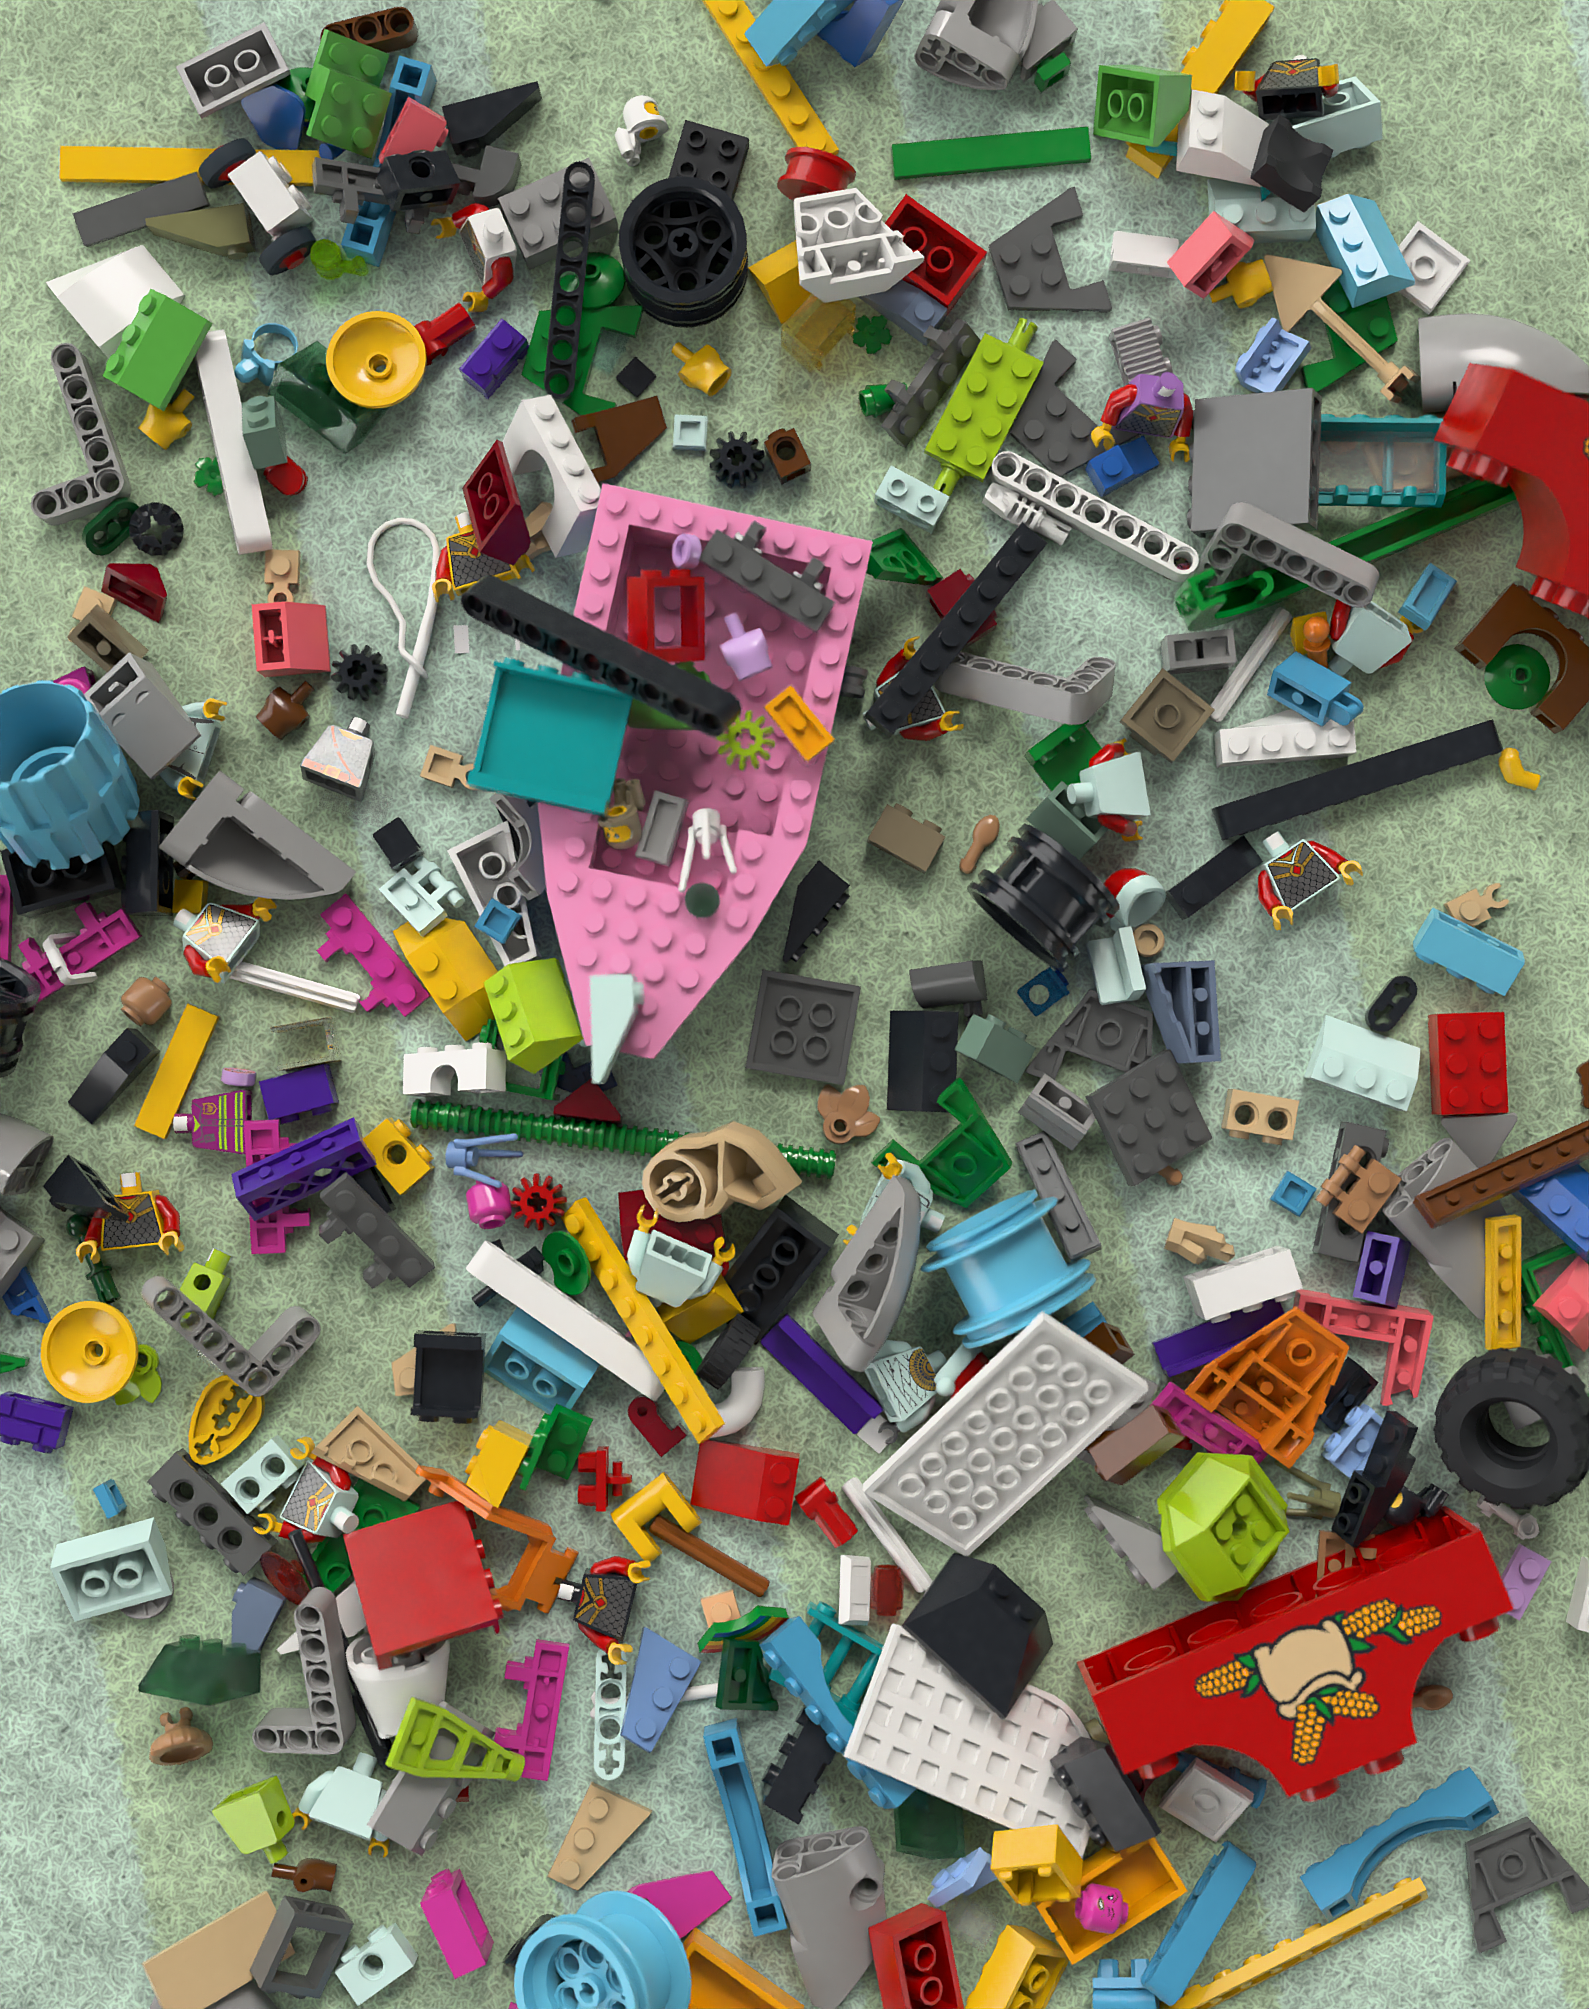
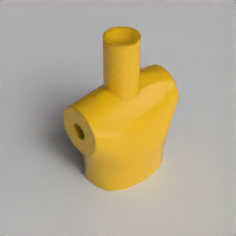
M1261 258L1249 263L1239 261L1226 275L1227 283L1214 288L1209 295L1212 304L1232 296L1238 308L1243 309L1252 306L1259 298L1274 290L1264 261Z
M680 342L673 346L671 353L685 363L678 372V376L688 387L698 389L712 397L730 379L731 369L721 361L718 352L712 346L707 344L695 354Z
M184 388L172 404L168 403L165 411L149 404L146 416L138 428L159 446L167 450L171 443L176 439L183 438L191 429L192 422L183 414V411L195 397Z

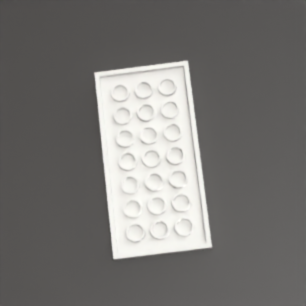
M1042 1311L1029 1326L1025 1327L863 1483V1493L960 1554L969 1556L1148 1391L1147 1381Z

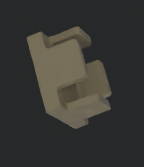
M1162 668L1119 722L1132 732L1129 736L1154 756L1160 754L1172 763L1215 709Z

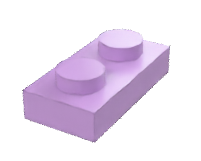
M1520 1543L1501 1576L1514 1606L1513 1610L1506 1613L1519 1621L1552 1562Z

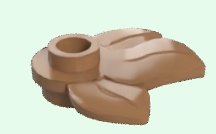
M829 1084L825 1085L821 1090L817 1101V1109L824 1119L822 1126L823 1134L830 1142L845 1144L853 1137L869 1136L877 1128L880 1117L867 1111L870 1097L865 1085L852 1086L842 1094ZM842 1122L845 1125V1131H836L834 1123Z

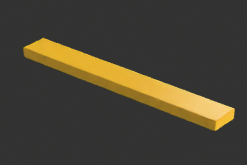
M60 146L59 179L62 182L164 183L193 172H198L200 165L215 149ZM254 149L256 153L261 151L268 158L274 156L279 163L281 162L293 178L289 182L290 186L292 184L294 186H313L312 164L315 157L321 158L319 151ZM230 182L226 185H234V183Z

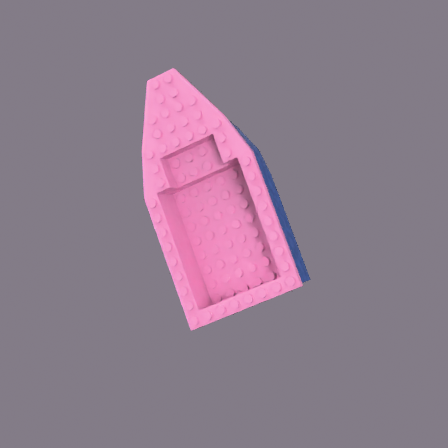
M603 483L574 616L628 642L627 577H641V570H662V576H670V569H680L673 562L672 550L675 540L683 533L696 535L699 538L702 553L716 529L733 539L737 532L744 536L754 520L766 527V533L757 548L762 550L761 557L790 575H793L794 571L802 575L813 557L825 564V569L817 581L823 584L820 593L833 600L835 605L816 634L703 563L698 562L697 566L691 570V576L705 577V661L690 662L697 664L693 665V667L699 672L704 671L708 675L711 684L733 694L739 700L742 706V713L739 716L740 721H745L746 711H752L753 723L761 715L764 716L765 723L760 729L773 727L774 733L765 739L775 741V747L763 748L770 754L768 761L763 760L759 755L756 757L759 762L758 769L752 767L751 760H746L745 771H740V759L737 758L731 766L726 764L727 757L731 752L719 755L718 748L727 743L717 741L716 737L708 736L698 730L636 729L627 725L615 779L624 778L626 782L632 779L640 781L646 802L643 811H637L642 831L654 791L689 801L669 867L635 857L639 842L625 850L610 847L604 839L602 827L598 824L597 817H600L598 815L538 803L547 895L585 1045L592 1046L590 975L633 974L637 977V982L644 984V1004L638 1005V1014L620 1052L655 1059L751 940L807 846L828 747L807 763L767 714L764 706L791 685L831 734L873 541ZM681 586L654 587L655 646L681 645ZM734 613H737L745 632L761 629L768 645V654L772 664L770 669L742 681L738 680L733 669L727 664L720 645L732 639L724 618ZM563 663L560 675L572 677L573 672L582 673ZM594 678L592 680V682L604 684ZM743 733V738L741 739L738 736L736 740L741 743V748L748 749L749 743L752 745L755 743V741L751 740L749 733ZM612 791V796H611L609 808L614 805V792H613V791ZM703 808L715 809L720 813V824L726 825L727 839L737 872L731 874L719 838L717 842L710 844L709 859L703 857L702 844L696 840L686 890L681 893L679 892L680 878L689 839L688 828L693 826V814Z

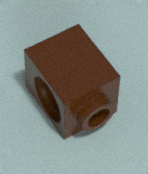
M785 428L778 429L768 435V440L764 442V450L781 485L811 471V462L794 428L788 431ZM785 447L791 448L795 452V456L790 460H782L777 456L778 451Z

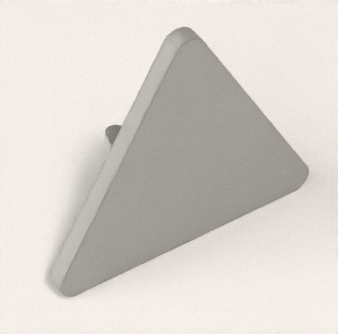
M1516 1113L1443 1116L1441 1124L1468 1158L1478 1168L1492 1163L1518 1118Z

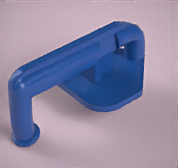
M272 84L242 98L241 105L263 143L276 150H297L299 148L303 126L308 128L310 122L304 121L306 109L298 95L277 84ZM323 143L319 147L320 157L334 160L345 151V149Z

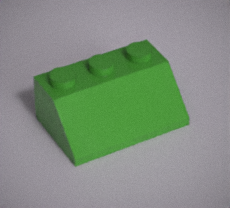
M1099 65L1093 135L1158 147L1189 111L1192 75L1137 65Z
M150 289L148 294L141 299L135 318L125 328L122 334V341L116 352L109 357L106 363V370L102 376L134 396L165 411L213 323L166 295Z

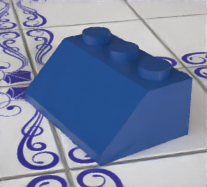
M1577 1164L1512 1193L1520 1203L1583 1260L1589 1261V1173L1582 1166Z

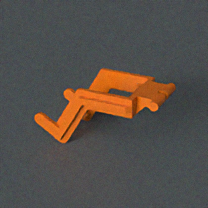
M418 1465L415 1472L431 1482L428 1491L433 1495L443 1498L446 1492L484 1519L527 1534L529 1543L509 1583L499 1589H490L492 1600L499 1598L502 1610L509 1612L513 1609L520 1611L527 1598L538 1602L537 1609L548 1614L560 1589V1585L554 1581L556 1577L566 1580L579 1552L570 1547H567L564 1553L553 1549L552 1546L556 1537L553 1535L548 1523L502 1506L497 1508L444 1469Z

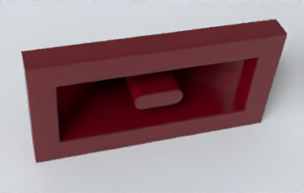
M109 563L106 566L101 592L159 623L163 617L167 593L158 568L152 564Z
M593 1078L589 1079L554 1106L553 1111L555 1116L622 1124L623 1118L599 1086L593 1083Z

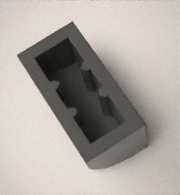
M983 960L909 970L915 999L923 1009L988 1000Z

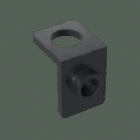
M399 817L373 834V838L390 861L389 866L396 872L425 854L403 820Z

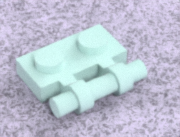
M420 856L414 862V866L418 871L413 876L403 868L385 883L379 891L409 924L424 937L448 916L441 907L445 902H450L455 908H459L464 904L465 898L459 893L460 889L453 881H447L441 875V869L434 862H429L424 856ZM427 883H432L437 889L431 895L423 888Z

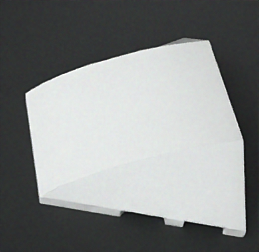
M857 188L794 198L800 286L824 303L885 292L924 261L925 257L918 250L913 252L903 242L904 236L899 231H892L881 220L883 215Z
M143 245L46 282L56 297L108 359L116 352L122 341V334L125 328L132 323L138 312L141 299L148 294L150 289L166 295L179 304L185 297L183 292Z

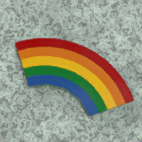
M757 1605L748 1614L738 1619L713 1623L697 1643L700 1653L722 1652L723 1638L753 1639L756 1641L765 1638L789 1619L786 1608Z

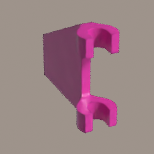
M712 1870L638 1884L627 1891L643 1899L647 1898L668 1919L680 1939L732 1899Z

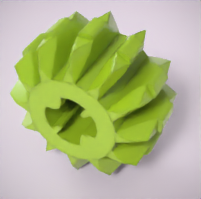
M746 711L745 721H740V717H738L734 722L735 725H731L726 730L728 734L723 733L721 736L716 737L717 741L727 743L718 748L719 755L731 752L727 757L726 764L731 766L738 758L740 759V771H745L746 760H751L752 767L758 769L759 762L756 757L759 755L763 760L768 761L770 754L763 748L775 747V741L765 739L774 733L773 727L760 729L765 723V717L761 715L753 723L752 711ZM743 733H749L751 740L755 741L754 745L749 743L748 749L741 748V743L736 741L738 736L741 739L743 738Z

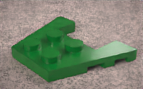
M1339 279L1322 296V300L1377 353L1380 354L1398 341L1386 296L1353 308ZM1325 322L1333 359L1305 365L1301 368L1305 387L1313 388L1317 393L1366 363Z
M631 305L603 307L594 310L582 309L575 389L569 400L561 402L579 416L617 407L615 402L586 395L585 390L602 331L607 330L636 338L644 311L643 306ZM563 309L557 314L556 319L561 325L569 326L573 324L576 316L571 310ZM541 310L538 313L521 374L523 378L544 392L551 310ZM565 343L556 345L553 350L554 356L559 360L568 359L573 352L571 347ZM556 377L550 383L551 391L556 394H563L569 388L568 381L562 377Z
M958 1077L939 1095L937 1100L944 1109L960 1122L958 1126L921 1160H917L898 1142L892 1139L874 1156L871 1163L875 1167L878 1165L886 1166L888 1160L885 1155L892 1153L897 1160L916 1164L929 1181L930 1189L934 1194L967 1208L1011 1168L1012 1160L964 1081Z

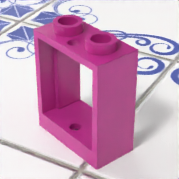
M444 1869L431 1877L432 1882L426 1888L420 1905L454 1978L457 1979L486 1965L494 1941L461 1870L458 1869L451 1873L449 1869Z

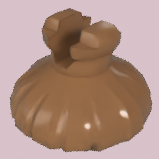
M180 1708L181 1718L178 1723H173L169 1712L163 1713L160 1716L161 1726L165 1727V1733L160 1735L151 1745L149 1759L152 1763L161 1766L181 1765L189 1761L198 1760L212 1750L213 1739L202 1729L191 1727L190 1721L192 1720L193 1712L190 1708Z

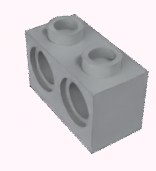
M1233 629L1166 635L1161 641L1163 669L1170 674L1229 669L1237 662Z

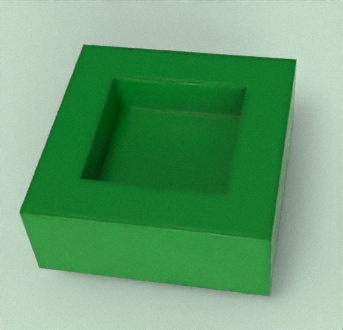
M1063 52L1056 58L1049 56L1037 66L1034 84L1041 93L1068 75L1071 61Z

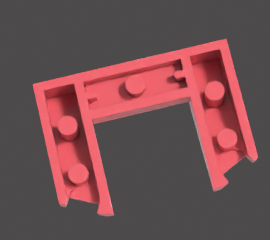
M1304 1289L1295 1292L1293 1308L1297 1306L1330 1332L1389 1342L1380 1400L1382 1405H1392V1394L1409 1389L1413 1398L1418 1397L1434 1318L1429 1310L1398 1305L1395 1308L1331 1297L1329 1293Z

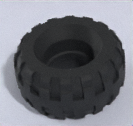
M1520 1347L1516 1351H1509L1504 1348L1489 1350L1485 1355L1478 1358L1475 1356L1466 1362L1450 1379L1441 1394L1434 1414L1436 1415V1424L1433 1428L1435 1443H1438V1448H1441L1443 1452L1441 1459L1450 1473L1455 1472L1460 1478L1459 1484L1470 1493L1475 1490L1485 1496L1483 1500L1496 1506H1499L1501 1503L1510 1504L1511 1509L1530 1510L1533 1505H1538L1539 1507L1544 1505L1546 1507L1559 1502L1561 1497L1567 1493L1571 1494L1581 1484L1589 1471V1396L1585 1392L1586 1385L1577 1374L1568 1373L1562 1368L1563 1363L1551 1356L1546 1359L1536 1355L1534 1350ZM1500 1402H1516L1531 1408L1544 1421L1549 1433V1441L1536 1447L1518 1446L1507 1441L1492 1425L1489 1407Z

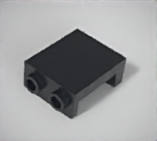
M418 1330L414 1333L413 1347H416L414 1400L410 1415L419 1416V1421L438 1422L439 1417H453L452 1422L459 1424L473 1423V1418L477 1419L480 1417L483 1402L486 1333Z

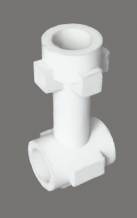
M1480 1496L1477 1501V1507L1482 1509L1481 1513L1489 1518L1494 1513L1512 1525L1514 1529L1513 1534L1522 1540L1525 1538H1536L1539 1533V1526L1535 1517L1529 1513L1519 1515L1503 1503L1496 1506L1483 1501L1485 1496Z

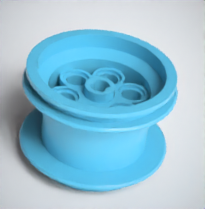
M1036 1190L1020 1193L964 1220L927 1244L928 1252L936 1251L937 1253L921 1265V1271L931 1272L945 1267L969 1313L953 1329L956 1335L966 1334L962 1340L965 1348L985 1345L1029 1326L1042 1311L1047 1315L1055 1312L1079 1297L1095 1283L1096 1278L1094 1274H1085L1090 1267V1260L1079 1259L1072 1263H1066L1042 1218L1043 1215L1056 1206L1057 1198L1049 1197L1034 1202L1033 1200L1038 1196Z
M606 1891L589 1898L577 1910L576 1914L561 1915L547 1921L526 1941L519 1954L515 1969V1997L518 2009H688L691 1998V1973L685 1949L677 1932L668 1919L654 1905L629 1892Z

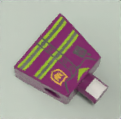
M239 1090L194 1099L191 1103L192 1113L174 1115V1132L176 1134L192 1133L193 1147L245 1154L244 1122L252 1121V1090Z

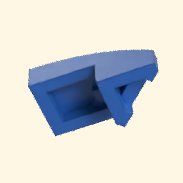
M23 1267L2 1298L8 1309L11 1310L10 1314L16 1316L23 1315L46 1324L52 1320L48 1308L27 1267Z

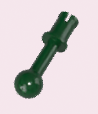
M74 1214L67 1220L66 1231L70 1237L77 1239L79 1244L84 1242L91 1218ZM88 1253L85 1255L91 1272L85 1277L87 1280H91L99 1302L112 1304L115 1302L114 1299L119 1300L121 1298L110 1273L112 1267L111 1265L104 1266L101 1258L98 1263L93 1264L91 1260L92 1253Z

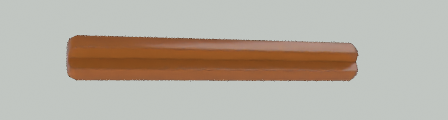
M657 1515L652 1521L649 1532L757 1597H762L765 1594L770 1581L764 1576L695 1535L687 1533L683 1528L661 1515Z

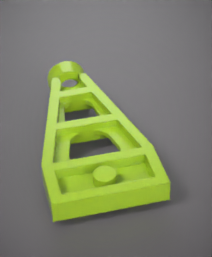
M411 1697L386 1765L419 1777L488 1778L516 1782L523 1773L525 1758L521 1754L507 1751L442 1706ZM445 1728L455 1734L458 1742L450 1759L435 1760L429 1757L439 1729ZM470 1742H474L487 1749L483 1763L479 1767L463 1764Z

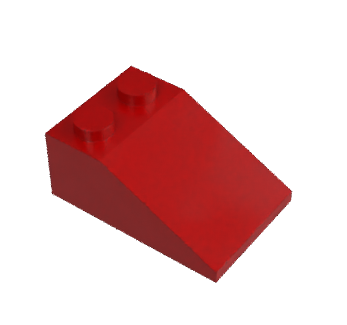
M712 1439L702 1442L699 1445L690 1505L755 1521L789 1526L800 1453Z

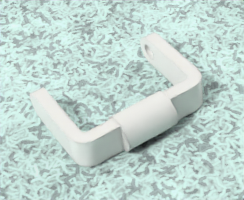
M75 932L51 934L43 942V948L54 972H56L61 983L67 986L90 983L98 978L95 972L73 975L69 973L67 965L55 944L68 943L77 937Z

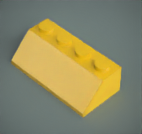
M1007 1924L998 1936L997 1945L990 1959L982 1968V1975L975 1989L967 1998L965 2009H1045L1069 1959L1060 1945L1025 1927Z

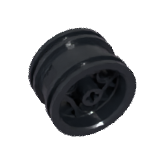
M676 176L659 180L646 187L632 200L626 209L619 228L618 246L627 287L634 301L639 306H643L644 312L660 323L673 327L693 328L707 325L721 318L736 304L743 293L748 277L747 233L743 216L736 203L724 190L709 181L696 177ZM711 229L717 230L720 233V236L714 240L706 239L703 235ZM651 235H659L663 238L657 245H650L646 242L647 238ZM718 262L726 266L720 275L712 273ZM654 268L661 278L652 281L646 274ZM685 281H691L696 284L695 289L688 291L680 290L679 286Z

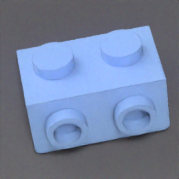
M1272 317L1266 326L1260 328L1254 343L1247 353H1243L1237 361L1235 373L1240 385L1254 393L1282 391L1311 350L1310 343L1283 330L1279 320Z
M1364 1403L1360 1407L1355 1406L1344 1419L1346 1424L1339 1433H1332L1323 1445L1325 1450L1321 1455L1348 1478H1351L1353 1470H1364L1383 1418Z
M979 1847L965 1857L959 1858L946 1869L943 1868L932 1880L931 1884L934 1888L927 1899L938 1908L962 1893L969 1896L996 1880L997 1877L991 1871L992 1856Z

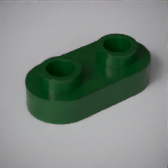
M120 497L113 500L84 527L82 540L90 552L99 556L108 555L130 536V519L139 508L134 500L128 497ZM122 509H128L125 517H118ZM103 531L101 539H94L96 532Z

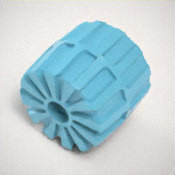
M45 680L21 686L16 685L3 690L0 693V840L12 854L16 851L25 864L35 868L41 859L49 860L51 869L58 870L70 868L69 858L78 855L84 863L102 856L104 851L101 844L106 840L113 845L121 841L130 830L127 820H134L136 818L140 803L136 781L116 738L93 704L87 700L81 690L72 685L65 686L54 683L52 680Z

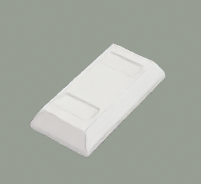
M841 1555L839 1624L867 1626L869 1623L870 1557Z

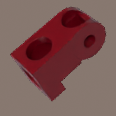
M639 1395L629 1404L628 1416L631 1422L660 1457L664 1456L688 1435L689 1432L681 1423L672 1428L659 1412L658 1403L647 1396Z

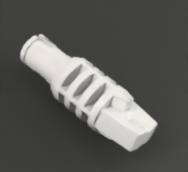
M994 482L990 485L982 500L985 506L1001 518L1009 520L1013 525L1019 526L1023 522L1034 532L1036 531L1062 546L1072 527L1047 515V510L1044 507H1038L1035 502L1027 501L1028 498L1025 496L1022 498L1019 496V493Z

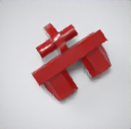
M598 1446L596 1451L581 1452L578 1455V1472L596 1473V1484L578 1485V1504L596 1506V1512H606V1507H608V1484H612V1496H622V1484L632 1482V1475L623 1473L622 1461H613L612 1473H608L609 1446Z

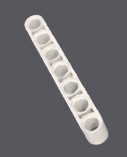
M224 329L208 331L194 360L239 555L272 550L271 534L257 472L253 468L242 435V405Z
M1001 452L994 458L990 473L992 482L1019 493V496L1022 498L1025 496L1028 498L1027 501L1035 502L1038 507H1044L1047 510L1046 514L1172 581L1184 582L1194 574L1199 563V557L1196 550L1191 546L1013 452ZM1001 465H1009L1014 469L1015 473L1011 476H1002L997 469ZM1031 480H1037L1042 483L1044 489L1040 492H1033L1028 489L1026 484ZM1064 495L1068 496L1072 500L1073 505L1067 508L1061 507L1057 504L1056 498ZM1089 511H1096L1101 515L1102 521L1091 523L1086 519L1085 514ZM1121 526L1128 528L1131 532V537L1128 539L1119 538L1115 533V528ZM1154 542L1159 545L1161 552L1154 555L1149 554L1145 550L1144 544ZM1177 557L1185 558L1188 560L1190 568L1187 570L1178 569L1174 565V559Z
M487 1240L484 1241L467 1265L466 1270L639 1392L654 1401L658 1400L665 1388L635 1342Z

